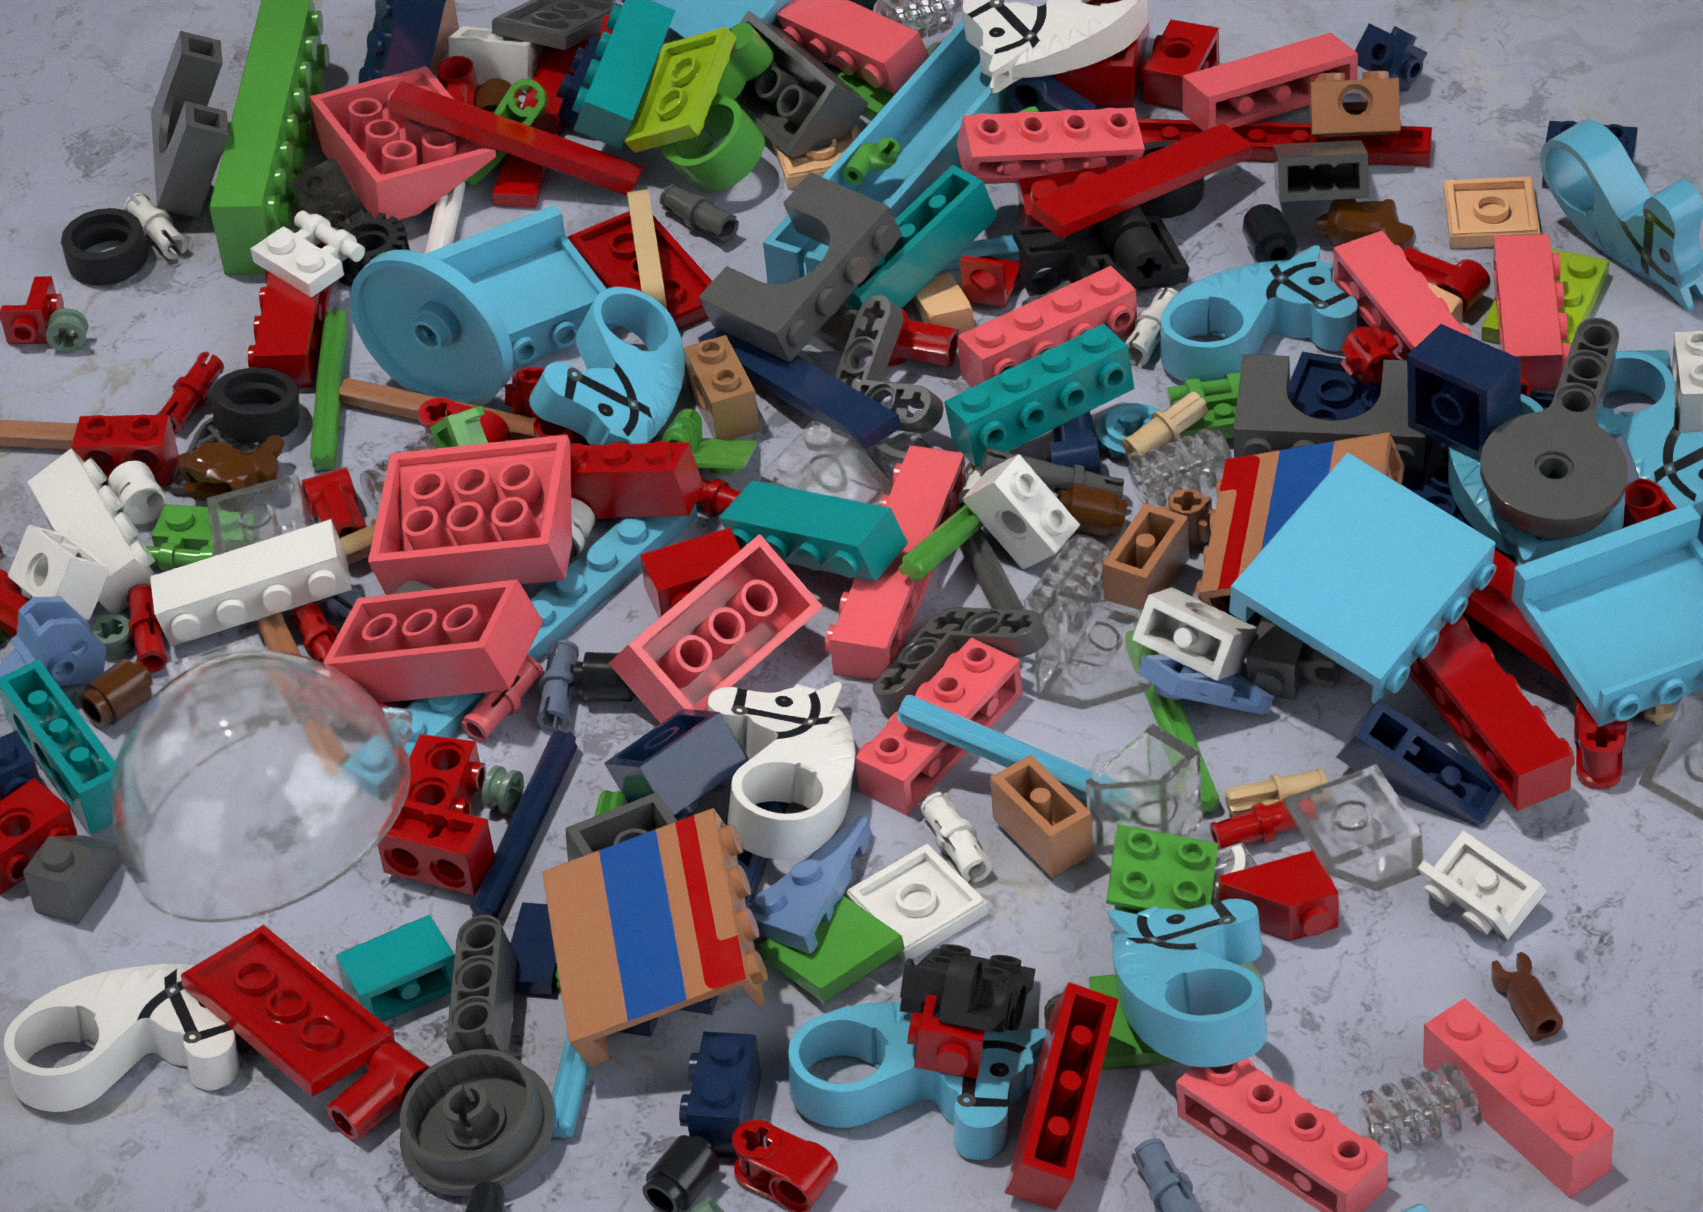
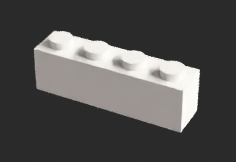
M71 448L27 482L55 532L67 534L111 568L98 601L111 614H119L129 606L126 597L130 588L138 584L151 585L150 576H153L154 573L150 565L155 560L140 540L135 541L133 539L139 532L123 512L118 513V510L123 505L109 486L102 485L107 480L103 471L92 458L84 462Z
M331 519L150 576L154 614L171 647L352 590L346 552Z

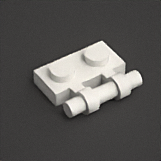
M305 211L298 212L294 218L295 226L300 228L298 232L294 233L283 226L250 248L254 263L309 297H313L344 276L343 260L350 258L358 262L365 254V248L357 243L355 236L344 229L337 231L331 227L330 222L319 214L310 215ZM321 242L327 244L322 249L318 248L316 245H318Z

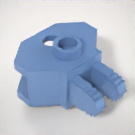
M61 596L33 597L19 609L17 635L10 640L15 649L1 660L0 677L38 659L59 687L62 685H85L104 672L106 646L90 632L88 622Z

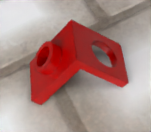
M963 255L960 259L962 291L970 302L1006 307L1020 278L1019 262L986 256L977 258Z

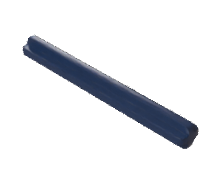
M557 730L551 734L470 905V909L473 911L472 917L490 915L498 919L578 748L575 743L576 736L573 733H564Z

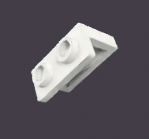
M1465 831L1460 833L1434 867L1425 860L1417 867L1428 882L1424 890L1432 898L1447 908L1452 902L1456 903L1466 910L1462 916L1477 930L1488 935L1493 929L1507 940H1509L1547 892L1540 882Z

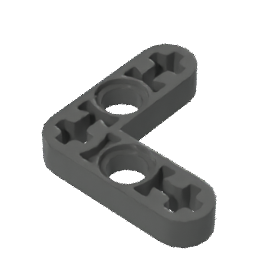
M874 295L868 298L858 311L835 378L878 403H881L884 398L892 396V404L889 409L899 415L901 428L898 431L926 433L940 422L944 411L943 402L937 395L923 386L882 381L903 323V312L898 305L886 296ZM872 350L873 354L870 362L862 369H858L861 356L867 351ZM908 405L922 410H916L913 414L908 410Z
M952 607L935 614L873 684V692L885 713L889 714L898 712L906 695L915 696L918 688L924 682H929L944 666L947 658L952 653L958 652L971 637L1013 657H1023L1035 653L1049 640V633L1038 612L1032 610Z

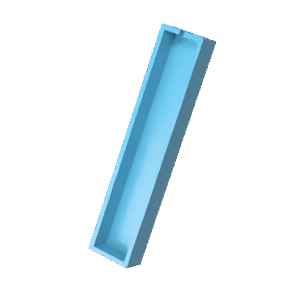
M964 18L822 176L823 178L889 206L895 219L952 165L962 169L956 143L963 115H976L980 113L1007 114L1014 111L1007 100V92L1010 85L997 93L990 92L992 78L981 72L979 50L965 39ZM885 137L893 138L899 143L901 152L893 166L888 169L869 172L859 185H851L845 181L843 170L860 146L867 143H879ZM787 215L763 242L767 283H788L807 275L820 264L829 246L798 233L789 215Z

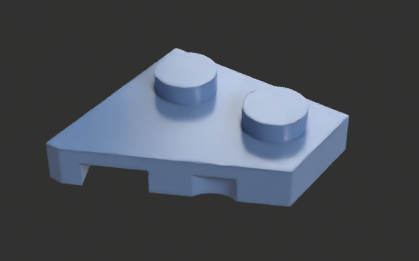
M1165 655L1144 656L1138 671L1139 675L1155 684L1153 687L1155 692L1169 699L1180 700L1184 698L1261 715L1268 714L1274 699L1272 695L1238 673L1216 681Z

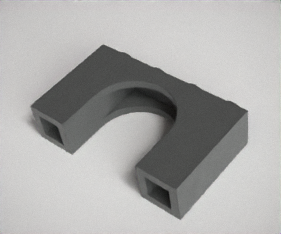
M180 31L151 111L157 208L166 210L171 214H185L199 218L229 132L227 111L208 107L223 64L221 41Z
M812 172L783 202V205L798 233L829 246L820 264L807 275L782 284L763 283L726 266L698 297L714 327L788 362H791L808 345L812 337L837 312L842 303L866 279L871 270L902 236L889 206Z
M1243 354L1234 422V458L1390 432L1404 464V472H1424L1427 435L1408 427L1407 361L1384 360L1381 393L1378 401L1370 410L1354 418L1329 421L1307 416L1297 410L1289 401L1290 356Z

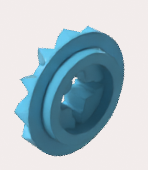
M1140 403L1123 404L1108 410L1100 417L1096 425L1099 447L1108 449L1112 458L1124 454L1131 461L1122 447L1121 441L1126 437L1125 433L1132 435L1152 420L1151 415L1155 411L1160 410ZM1165 445L1157 451H1164Z

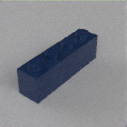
M375 0L376 15L373 28L367 35L368 50L364 67L359 71V83L425 66L430 70L446 0Z

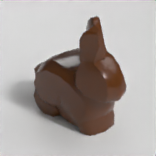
M1355 198L1334 199L1328 212L1319 216L1315 221V232L1326 236L1334 247L1379 231H1383L1394 245H1399L1402 250L1406 247L1412 248L1416 240L1413 227L1399 221L1396 204L1392 199L1357 202Z
M272 435L262 445L257 447L254 452L250 453L240 451L223 442L205 443L193 450L192 453L180 454L177 458V467L186 480L185 494L195 500L205 501L207 498H210L221 504L231 506L232 509L242 510L246 501L254 496L256 490H273L277 487L281 476L277 458L283 451L285 441L279 435Z

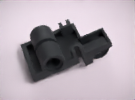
M1139 205L1062 238H1059L1045 226L1017 228L1013 231L1012 238L1019 249V273L1027 289L1034 294L1041 295L1060 285L1065 277H1068L1070 282L1074 283L1109 266H1112L1134 288L1186 283L1190 268L1159 215L1144 216ZM1051 268L1047 275L1041 278H1033L1039 270Z
M943 944L940 946V949H933L917 965L914 964L911 958L906 960L900 993V1011L911 1014L912 1012L922 1013L928 994L938 996L936 1006L940 1008L938 1021L988 1032L996 1031L1003 1033L1004 1029L1017 1030L1022 1020L1027 994L1033 989L1036 969L1021 966L1022 961L1016 957L992 955L990 959L972 956L971 950L967 947Z

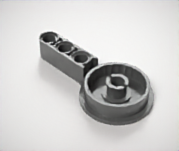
M1590 318L1581 322L1577 327L1551 405L1543 411L1524 414L1506 421L1497 427L1484 443L1480 457V476L1486 488L1488 500L1498 516L1519 531L1551 539L1582 535L1600 525L1624 494L1628 479V464L1625 454L1617 441L1597 424L1601 406L1613 373L1619 342V330L1611 321L1603 318ZM1551 472L1558 474L1557 479H1551Z
M479 915L471 918L461 926L457 934L446 1042L453 1055L431 1066L414 1082L404 1098L400 1111V1149L406 1166L420 1184L444 1195L471 1196L473 1188L481 1182H494L501 1187L512 1182L525 1173L543 1154L552 1138L556 1123L555 1102L544 1080L535 1071L524 1066L517 1058L509 1054L517 958L501 923L497 918L490 915ZM467 1121L468 1123L470 1122L472 1127H467L465 1123Z

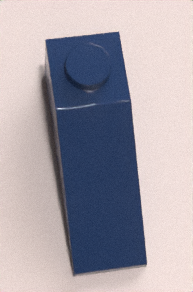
M1379 699L1360 719L1336 756L1375 785L1477 827L1483 823L1501 794L1500 789L1483 769L1382 699Z

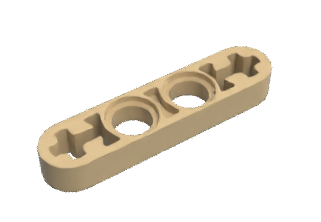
M649 189L627 192L641 291L657 300L667 310Z

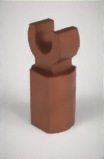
M1523 952L1517 953L1516 972L1504 970L1498 960L1492 961V983L1498 990L1507 993L1510 1005L1530 1037L1535 1041H1539L1556 1035L1563 1025L1562 1015L1539 979L1532 976V961L1529 956Z

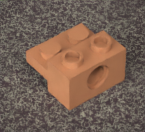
M1388 71L1363 72L1362 79L1345 80V73H1323L1318 75L1319 81L1310 82V105L1308 109L1311 138L1398 135L1400 133L1399 78H1389ZM1350 93H1359L1361 95V102L1344 103V97Z

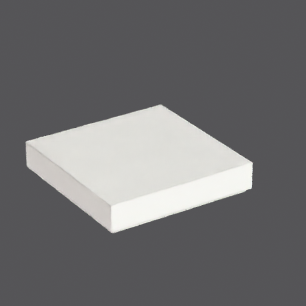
M928 844L923 845L845 891L846 898L902 935L905 949L897 954V956L904 963L909 958L914 959L989 915L988 902Z

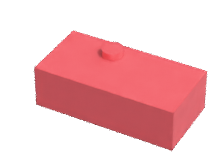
M759 534L630 642L608 664L661 724L682 709H707L708 698L713 691L723 687H732L819 612L823 606Z
M518 579L357 598L322 666L327 674L345 683L349 681L359 685V691L381 703L510 690L543 620Z

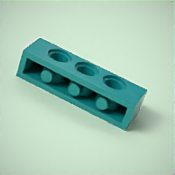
M39 659L0 677V698L7 721L15 731L17 730L28 750L90 835L135 813L124 772Z

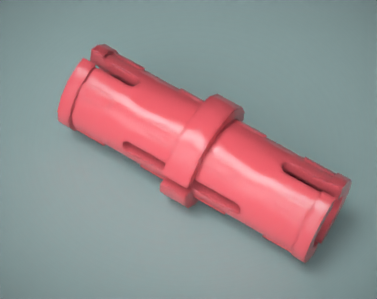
M527 655L510 690L484 692V698L461 722L463 729L471 738L484 742L506 715H513L521 707V698L540 680V676L544 672L539 662Z

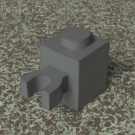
M1262 616L1246 657L1247 680L1272 696L1290 700L1296 699L1303 678L1321 687L1334 689L1338 678V668H1334L1336 662L1316 649H1310L1308 644Z

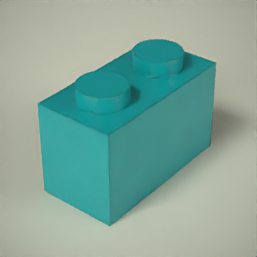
M430 914L335 955L344 991L382 1023L451 993L455 954Z

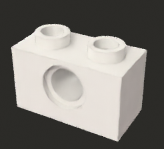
M1020 454L987 470L962 498L965 504L1022 570L1055 555L1080 526Z
M28 525L8 577L23 588L21 594L31 600L33 597L61 596L84 619L90 620L111 568L67 534Z
M1171 587L1148 595L1132 640L1218 681L1241 671L1257 627Z

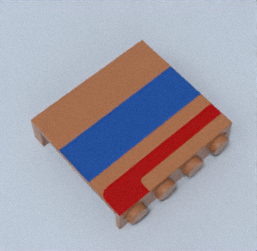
M1387 432L1226 459L1222 480H1218L1216 485L1218 498L1216 511L1210 515L1211 536L1209 546H1205L1203 550L1202 579L1197 581L1196 593L1199 600L1228 613L1227 598L1231 593V585L1347 452L1402 485L1404 464L1391 433Z
M714 808L542 871L569 1043L590 1068L610 1061L606 1041L607 1035L742 986L758 1007L765 1004L762 982L767 981L768 976L762 957L755 951L753 942L754 939L759 938V929L752 911L746 906L745 897L751 895V888L746 873L738 865L737 855L743 852L742 843L736 828L732 824L725 825Z

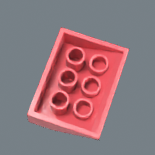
M427 66L309 97L313 141L367 211L371 212L373 218H376L378 213H385L387 219L394 216L399 222L402 219L419 215L442 196H445L496 158V150L491 147L387 110L390 96L401 81L453 99Z
M568 435L390 453L368 563L385 595L393 594L399 586H403L409 580H416L436 589L518 579L520 584L566 580L572 547L570 439Z

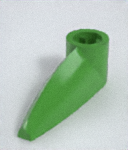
M521 79L509 88L494 114L530 126L534 120L541 118L547 112L549 97L547 92L536 81ZM532 90L537 91V94L534 96L538 100L537 105L534 108L527 106L524 110L519 109L522 104L518 99L519 95L522 92L529 94ZM496 150V158L465 181L474 187L507 153Z

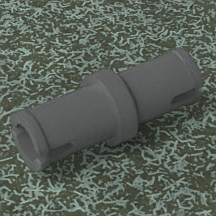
M676 184L668 185L661 193L659 202L663 205L662 209L683 218L685 224L695 230L703 229L722 241H729L736 234L739 226V221L736 220L737 217L714 206V202L704 195L695 196Z

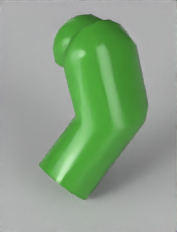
M885 137L879 143H867L860 146L843 170L845 181L851 185H859L869 172L884 170L893 166L901 152L899 143L893 138Z

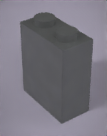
M1361 140L1273 144L1275 190L1279 202L1369 198L1368 153Z

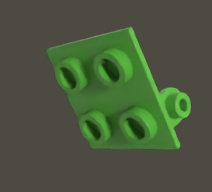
M692 409L681 410L662 437V441L669 443L689 442L697 467L710 468V472L716 475H732L737 473L738 469L743 470L758 446V440L702 438V418L698 412Z
M1117 824L1106 904L1115 905L1114 910L1137 914L1154 906H1158L1160 909L1190 910L1210 905L1218 843Z

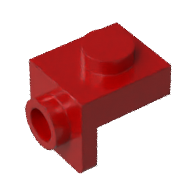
M34 276L26 305L1 306L0 320L8 344H49L46 339V332L50 315L56 310L64 309L63 297L61 294H56L52 276Z
M927 994L923 1012H912L907 1044L916 1045L914 1068L978 1079L985 1031L938 1021L939 1018L935 1017L938 996Z

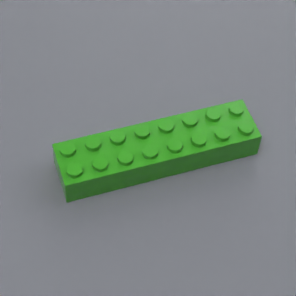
M261 0L228 131L229 136L224 147L209 206L225 275L265 274V269L253 262L250 248L283 226L285 228H292L293 225L292 201L299 199L298 175L305 172L306 158L304 149L305 147H310L312 142L309 97L323 93L324 78L322 71L329 68L330 62L329 47L327 44H322L320 37L323 32L322 13L320 10H315L313 0Z

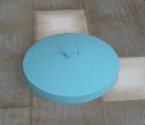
M392 250L374 257L357 274L350 292V308L356 330L375 361L405 389L483 406L489 403L506 385L513 368V350L507 329L487 297L459 271L443 261L424 253L409 250Z

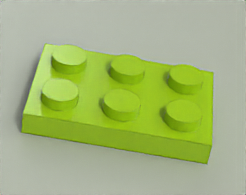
M727 27L662 45L625 139V143L635 153L699 136L704 128V121L712 100L717 94V87L724 69L730 60V54L737 38Z
M1551 248V253H1560V280L1554 281L1563 282L1564 308L1563 310H1558V313L1566 312L1567 340H1561V343H1570L1571 348L1577 327L1581 322L1589 318L1607 279L1609 260ZM1495 298L1482 325L1481 340L1500 344Z

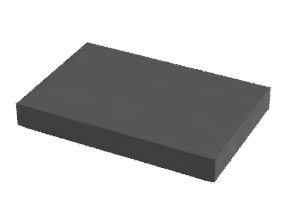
M530 0L492 19V34L567 50L600 33L604 16H610L616 3L603 0Z

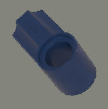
M1055 74L1021 78L1012 83L1007 92V100L1010 106L1017 112L1033 106L1039 112L1067 109L1094 110L1096 104L1057 81Z
M1090 411L1052 429L1054 442H1050L1053 464L1068 467L1078 464L1084 466L1085 471L1101 475L1097 437H1093V420Z

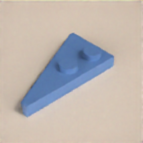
M863 816L856 818L809 857L795 864L790 872L770 888L760 892L755 897V900L747 905V908L752 911L757 922L759 936L809 954L815 950L818 945L815 931L819 923L830 921L834 913V905L841 900L853 877L850 864L854 856L864 855L869 846L868 840L872 835L869 818Z

